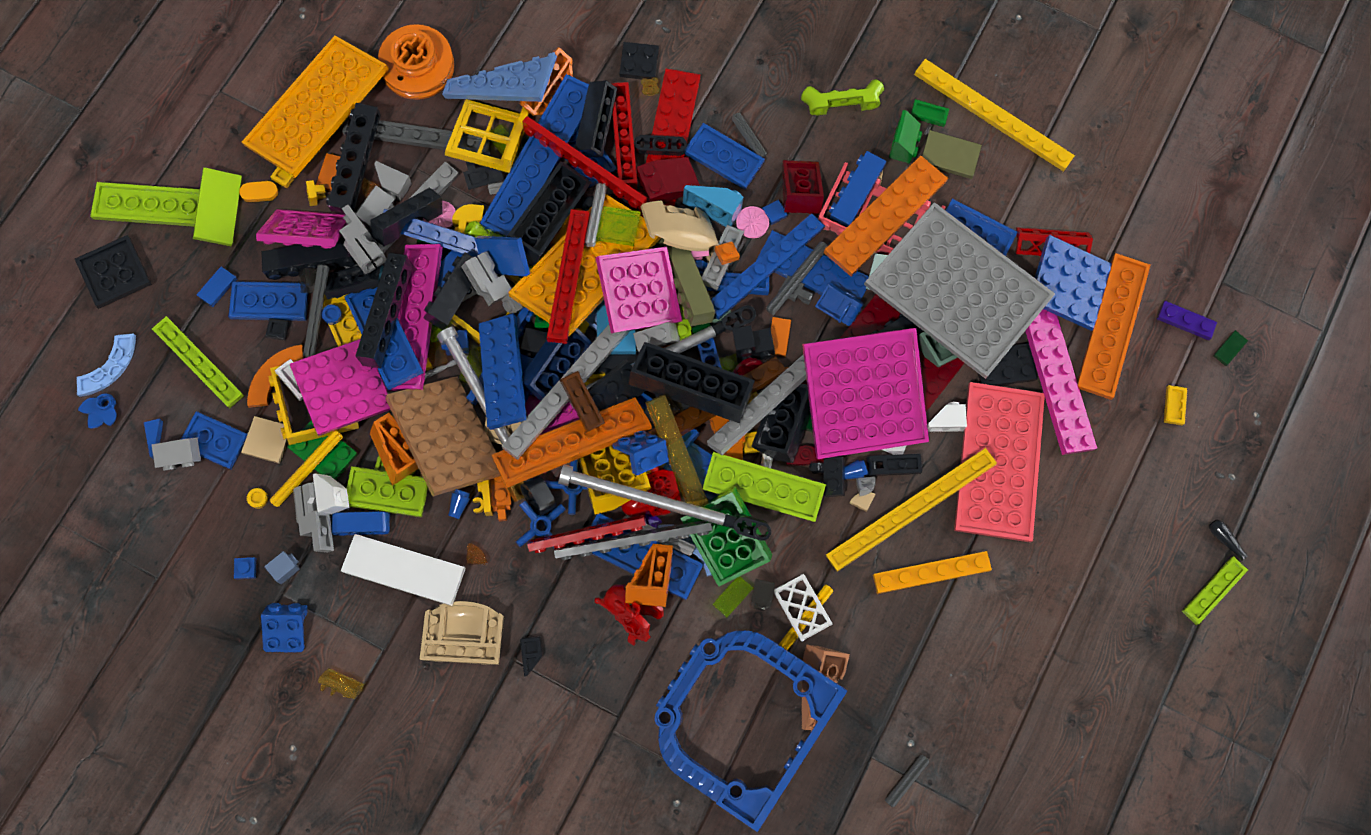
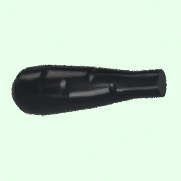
M1216 519L1209 525L1211 533L1234 552L1241 561L1248 557L1223 521Z

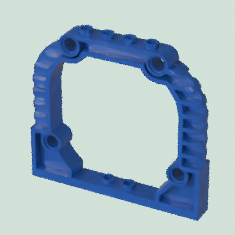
M740 630L727 633L717 639H705L699 646L695 644L690 652L691 659L688 663L684 661L678 671L681 673L677 680L673 679L667 688L670 690L666 697L662 696L656 706L659 708L655 713L654 719L659 726V748L668 767L677 776L714 800L721 808L758 832L842 701L847 690L764 635L753 631ZM707 643L715 645V652L713 654L706 653L705 645ZM729 650H744L752 653L794 681V692L800 697H806L811 717L817 721L806 740H800L795 748L797 754L794 759L790 757L784 765V768L787 770L774 789L768 785L747 788L746 784L740 779L731 780L729 783L693 760L681 748L676 736V731L683 720L680 706L706 666L720 662ZM801 680H805L809 684V689L805 692L800 691L797 687L798 682ZM662 712L670 714V722L665 723L661 720ZM734 785L739 786L742 789V794L739 796L733 795L731 787Z

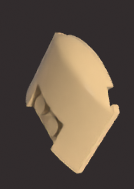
M653 201L641 205L651 238L654 239L655 235L664 239L663 243L666 245L690 251H708L709 247L714 246L715 248V246L719 245L710 218L701 209L695 207L694 210L671 205L666 206L663 205L662 201Z
M466 601L454 602L452 606L441 604L440 607L432 611L430 609L425 611L420 660L499 665L504 616L488 606Z

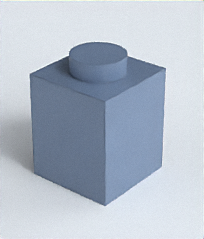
M284 551L264 566L279 584L284 583L300 570L297 566L299 562L292 553L288 555Z

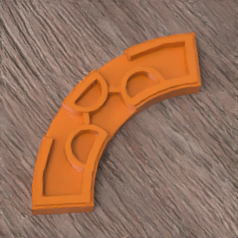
M303 345L289 347L276 353L260 367L249 388L247 406L249 408L269 406V395L272 389L268 377L272 375L270 368L281 366L290 359L293 362L304 359Z

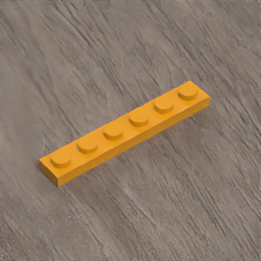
M985 551L873 574L877 594L989 572L992 568L988 553Z

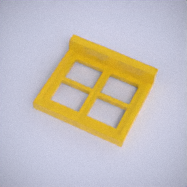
M466 99L445 149V156L510 173L524 135L522 121L526 116L529 117V112L523 107L519 114ZM472 112L491 117L486 131L466 126ZM495 118L514 123L509 137L490 132ZM463 133L483 138L477 153L458 148ZM487 139L506 144L501 159L482 154Z

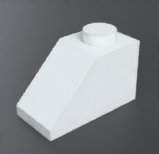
M959 402L948 403L927 425L928 432L964 431L967 427L965 404H959Z
M313 474L318 513L334 514L349 508L347 488L331 476Z

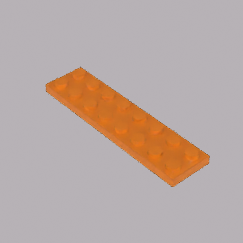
M920 155L824 249L823 253L852 277L947 182L948 178Z
M1117 253L1113 255L1102 303L1100 304L1094 329L1091 331L1077 380L1080 390L1110 400L1114 398L1150 264Z
M636 397L599 411L605 423L589 432H586L579 419L539 435L518 460L505 450L491 456L506 488L560 467L563 464L609 447L622 437L634 436L635 432L642 430L648 431L652 429L651 423Z

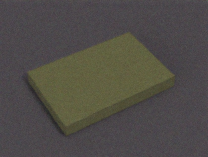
M929 130L922 157L938 170L972 179L982 145Z

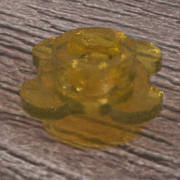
M642 79V93L648 96L658 94L660 91L657 86L658 79Z

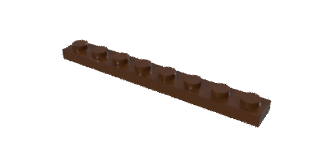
M774 357L743 376L755 380L751 393L753 394L772 383L786 368ZM689 407L648 433L666 440V445L716 415Z

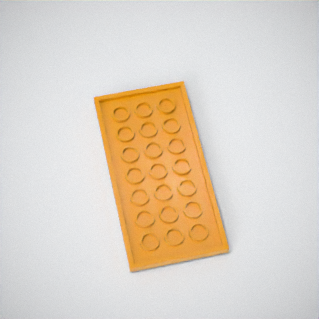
M334 35L244 138L242 144L296 178L350 115L351 110L355 108V104L360 103L388 71V66Z
M605 194L596 244L594 247L584 246L568 337L604 300L596 257L652 249L661 239L657 235H655L654 239L651 238L644 218ZM566 234L533 266L530 274L524 276L508 292L510 298L550 323Z

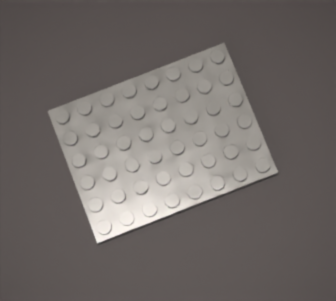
M935 202L864 283L866 287L985 379L1055 295L1054 292Z

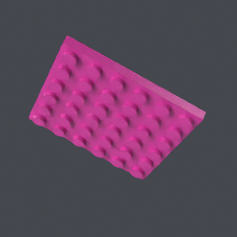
M916 328L802 344L817 459L929 442Z

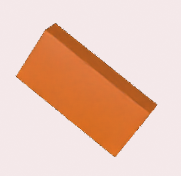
M772 318L771 334L775 356H786L791 320Z

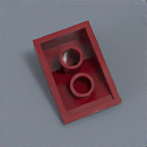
M688 157L657 160L637 166V178L645 197H647V202L662 201L666 203L683 197L686 185L700 186Z
M783 160L784 212L820 214L824 193L819 162Z

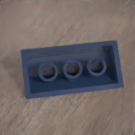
M578 328L568 337L567 344L547 342L546 340L522 374L523 388L529 394L542 401L592 342Z

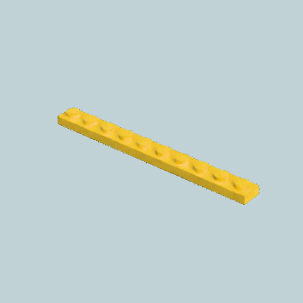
M924 59L915 71L914 75L1063 172L1074 158V154L928 60Z
M984 448L826 554L827 559L838 572L996 466L997 462L988 450Z

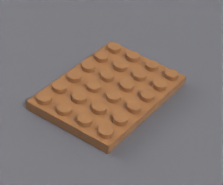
M458 376L425 384L423 390L406 389L387 394L385 398L432 496L500 476L491 456L496 451L471 402L467 400V394Z

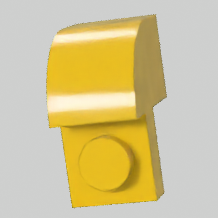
M468 204L458 208L452 217L455 231L464 233L466 226L471 221L480 223L486 213L484 205Z

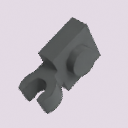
M787 276L786 280H785L784 283L782 284V286H781V288L779 289V291H780V290L782 289V287L787 283V281L791 278L790 276ZM800 283L788 299L795 302L798 297L803 303L809 305L813 294L803 290L804 284Z

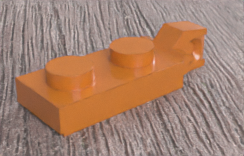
M501 476L489 480L491 507L493 512L497 511L498 520L501 522L507 521L506 510H511L512 504L511 494Z

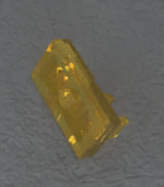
M329 668L318 680L322 684L320 687L322 692L326 687H330L331 696L339 692L344 697L355 699L363 691L365 685Z

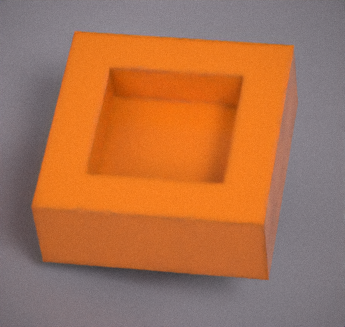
M733 242L715 246V253L722 265L739 260L740 255Z

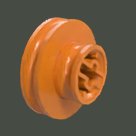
M403 26L388 35L379 49L378 60L385 63L389 68L382 76L389 89L401 97L414 100L432 97L445 88L447 80L453 76L454 58L447 39L439 31L429 26Z

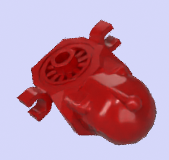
M659 466L651 469V473L647 474L651 489L646 492L681 501L674 472L660 470ZM633 500L621 505L623 512L630 517L643 514H651L654 517L671 513L669 510Z
M615 584L606 591L603 599L599 597L594 599L596 604L606 608L623 625L626 632L629 633L628 642L633 646L636 644V639L647 642L651 638L649 635L650 624L641 615L653 616L656 619H661L664 616V609L661 606L642 605L633 602L632 605L625 603L626 585Z

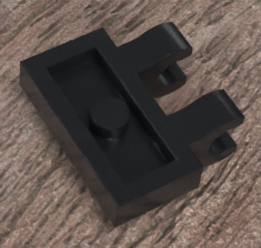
M490 151L482 153L483 155L491 156ZM465 161L468 171L463 172L468 190L504 180L501 170L486 166L475 168L474 163Z
M843 457L824 458V464L809 463V471H812L813 474L824 473V482L819 483L826 484L824 490L825 497L845 496Z

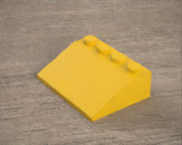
M613 445L579 458L583 474L643 491L651 489L646 472L640 475L633 474L630 456L613 449ZM587 488L595 515L614 510L630 501V499Z

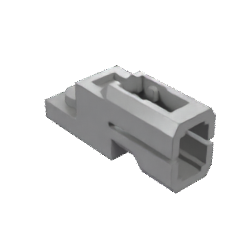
M346 205L342 210L345 213L343 218L348 225L339 231L345 239L344 246L362 271L367 274L376 268L361 246L377 267L383 264L387 258L377 244L371 242L373 238L350 206Z
M487 251L477 255V258L475 256L461 266L477 294L484 297L488 306L502 300L504 309L514 315L523 308L521 304L509 297L508 292L512 288L504 275L497 277L494 272L495 264Z
M314 482L294 488L296 520L299 524L300 536L312 537L315 552L328 553L334 551L330 514L318 513Z

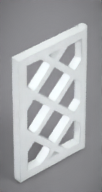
M804 574L773 590L801 641L833 625ZM803 580L807 587L806 591L795 589L796 584ZM783 590L790 591L788 601L782 600L779 595ZM793 593L804 595L802 605L791 603ZM808 596L813 597L817 604L816 609L805 606ZM789 606L800 609L797 619L792 618L788 611ZM803 610L814 612L812 622L801 620ZM817 614H822L826 623L822 625L815 624ZM799 623L810 626L809 632L802 635L798 628Z

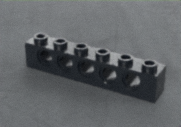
M356 103L355 108L351 110L350 126L346 127V140L341 145V158L336 162L337 172L331 180L332 190L326 198V204L331 212L345 214L342 208L346 205H349L353 212L355 210L381 116L378 107ZM361 123H366L365 126L358 127ZM356 140H361L360 143L353 144ZM351 157H356L354 161H349ZM346 174H352L349 178H344ZM341 191H347L345 195H339Z
M388 253L355 355L362 366L380 369L382 367L413 269V265L407 255Z

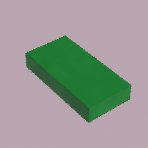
M915 99L911 115L916 120L944 127L949 108Z

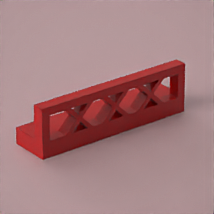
M1016 227L1018 232L1016 235L1018 238L1016 254L1041 256L1042 251L1038 246L1045 242L1046 237L1049 235L1068 244H1074L1073 246L1075 247L1086 245L1085 251L1091 252L1093 237L1089 232ZM1022 240L1031 241L1033 246L1027 250L1021 249Z

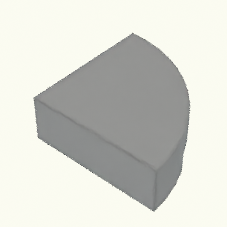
M875 477L856 478L859 496L867 495L873 491Z

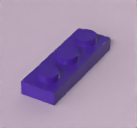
M1167 301L1162 303L1157 316V320L1206 340L1212 338L1217 324L1216 321Z

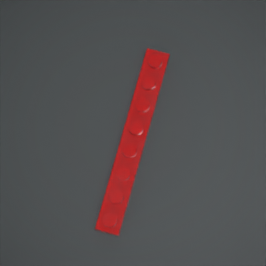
M528 116L522 121L523 130L528 136L538 139L544 147H550L557 156L566 158L573 167H579L588 177L595 178L601 184L604 183L606 188L611 189L617 197L626 199L633 208L641 210V205L647 203V197Z
M572 209L570 211L547 333V342L567 344L590 211Z

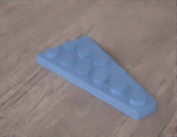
M553 52L549 53L548 57L540 58L537 56L533 57L532 61L524 63L518 61L494 67L493 71L486 72V70L479 71L477 75L469 76L467 74L448 79L442 95L445 99L542 102L557 56Z

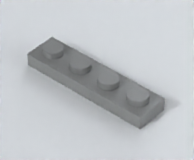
M727 225L718 244L733 242L737 249L744 231ZM715 251L701 278L705 286L718 290L730 263L722 265Z

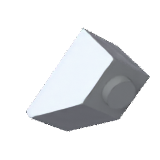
M376 161L374 165L383 191L393 197L394 200L396 199L401 202L412 184L409 176Z

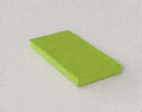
M203 168L193 239L232 246L241 175Z
M351 466L347 484L350 507L421 518L423 516L428 486L423 477L408 475L392 486L386 471Z

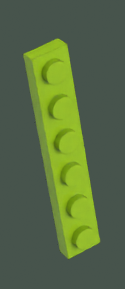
M167 316L152 328L229 409L244 397Z

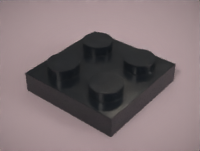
M623 42L619 77L655 81L659 46Z

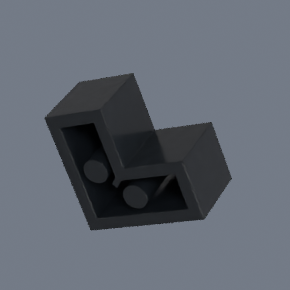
M750 325L732 329L738 362L748 358L769 359L772 355H775L770 328L752 331Z

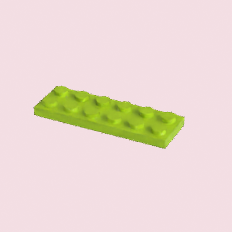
M97 182L90 217L94 220L194 227L200 189Z
M713 452L702 489L722 494L736 487L744 502L815 522L826 484Z

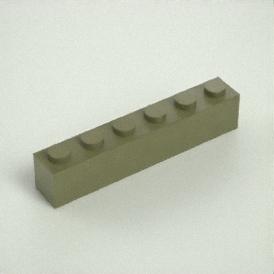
M661 238L656 245L659 248L667 247L674 284L678 294L677 298L679 304L683 306L685 319H688L690 326L712 323L715 309L691 251L666 245L663 243L664 239Z

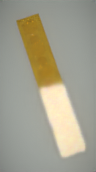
M661 395L646 402L659 438L666 440L669 463L685 502L696 506L703 505L708 502L666 396Z

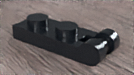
M921 454L875 455L866 457L867 464H869V470H867L868 477L922 473ZM876 463H882V468L877 469Z

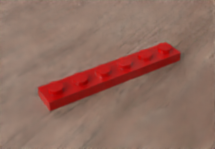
M645 514L532 539L527 544L529 552L541 553L546 551L548 547L554 546V549L565 547L566 543L570 542L580 544L585 542V539L592 538L593 540H598L612 533V536L623 534V531L628 529L638 531L646 525Z

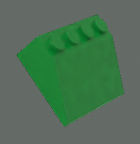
M736 487L699 506L735 517L741 514L752 517ZM687 515L681 517L683 524L701 521V519ZM742 520V523L737 524L740 529L745 526L750 528V533L752 532V527L746 525L744 520ZM712 523L713 528L712 531H709V534L698 536L697 533L690 534L718 587L770 562L772 558V553L765 540L760 541L739 535L733 528ZM757 528L756 533L758 535H761L759 529Z

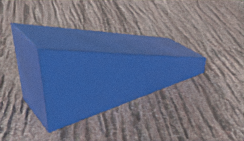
M161 419L144 422L149 455L152 459L154 458L151 444L160 443L163 427Z

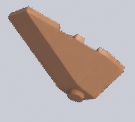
M807 644L803 661L837 683L845 675L850 654ZM802 680V692H805L809 689V684L807 681ZM802 697V729L812 731L817 721L811 717L806 697Z

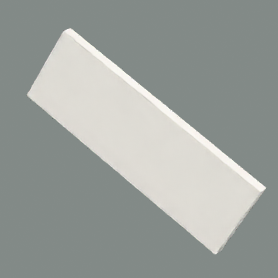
M355 534L341 572L452 606L466 568Z

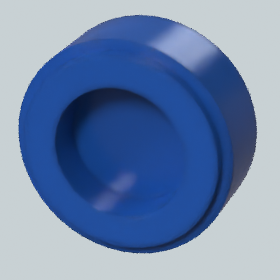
M327 305L322 310V318L327 324L334 325L342 319V312L336 305Z

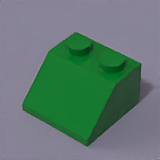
M906 110L902 111L897 124L889 158L910 164L912 157H916L918 147H915L916 141H920L922 131H919L921 123Z

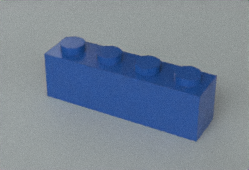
M866 151L865 155H860L856 163L858 165L856 171L852 170L847 178L849 181L847 187L843 186L838 194L840 197L838 203L834 202L829 210L831 213L830 219L845 227H848L857 217L886 165L885 160Z

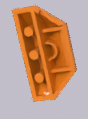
M560 47L553 51L557 58L542 102L520 101L519 103L533 116L543 115L566 74L573 77L572 58Z

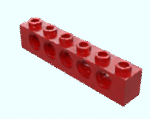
M611 83L617 87L612 111L617 175L620 180L637 191L629 83Z

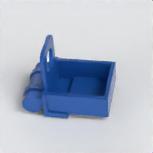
M829 283L815 307L838 320L839 323L843 322L850 326L855 322L856 316L861 312L864 303L856 299V296L848 291L845 292Z

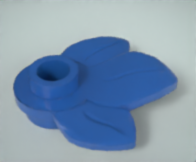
M107 393L101 394L97 398L86 399L78 408V411L89 414L88 428L90 429L98 428L103 423L111 426L117 417L114 409L116 405L115 398ZM105 401H109L107 406H103Z

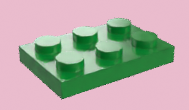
M312 420L302 431L314 428ZM328 436L288 445L287 448L305 462ZM340 440L314 470L319 474L328 475L337 480L358 456V453Z

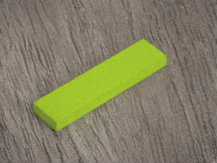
M1234 556L1231 557L1182 612L1195 625H1199L1248 569Z

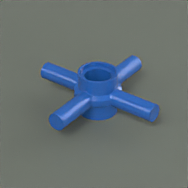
M578 459L570 462V466L573 467L572 471L578 472ZM545 481L549 489H563L569 495L568 514L576 515V497L582 490H587V487L578 485L576 489H569L568 486L558 484V481Z
M523 501L519 506L531 519L530 530L515 541L516 544L522 547L535 535L544 537L553 535L550 531L551 522L566 510L564 506L560 504L547 516H540L534 512L526 501ZM539 520L545 523L543 531H539L536 528V523Z

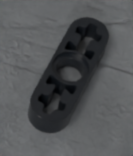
M639 135L634 140V149L639 154L681 156L687 150V142L682 137ZM641 142H644V147H640ZM657 142H663L666 146L663 149H658L655 145ZM678 143L681 144V148H680V149H677V144H678Z

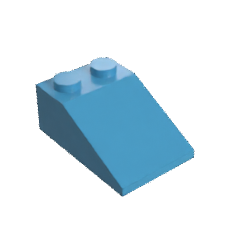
M686 185L684 187L683 204L692 209L697 207L704 211L710 219L725 227L727 225L732 227L742 210L744 197L738 191L728 188Z

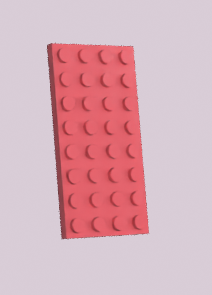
M973 382L968 384L966 403L967 427L964 429L961 464L986 448L997 462V465L958 491L954 531L1024 542L1033 541L1045 400L1044 393Z

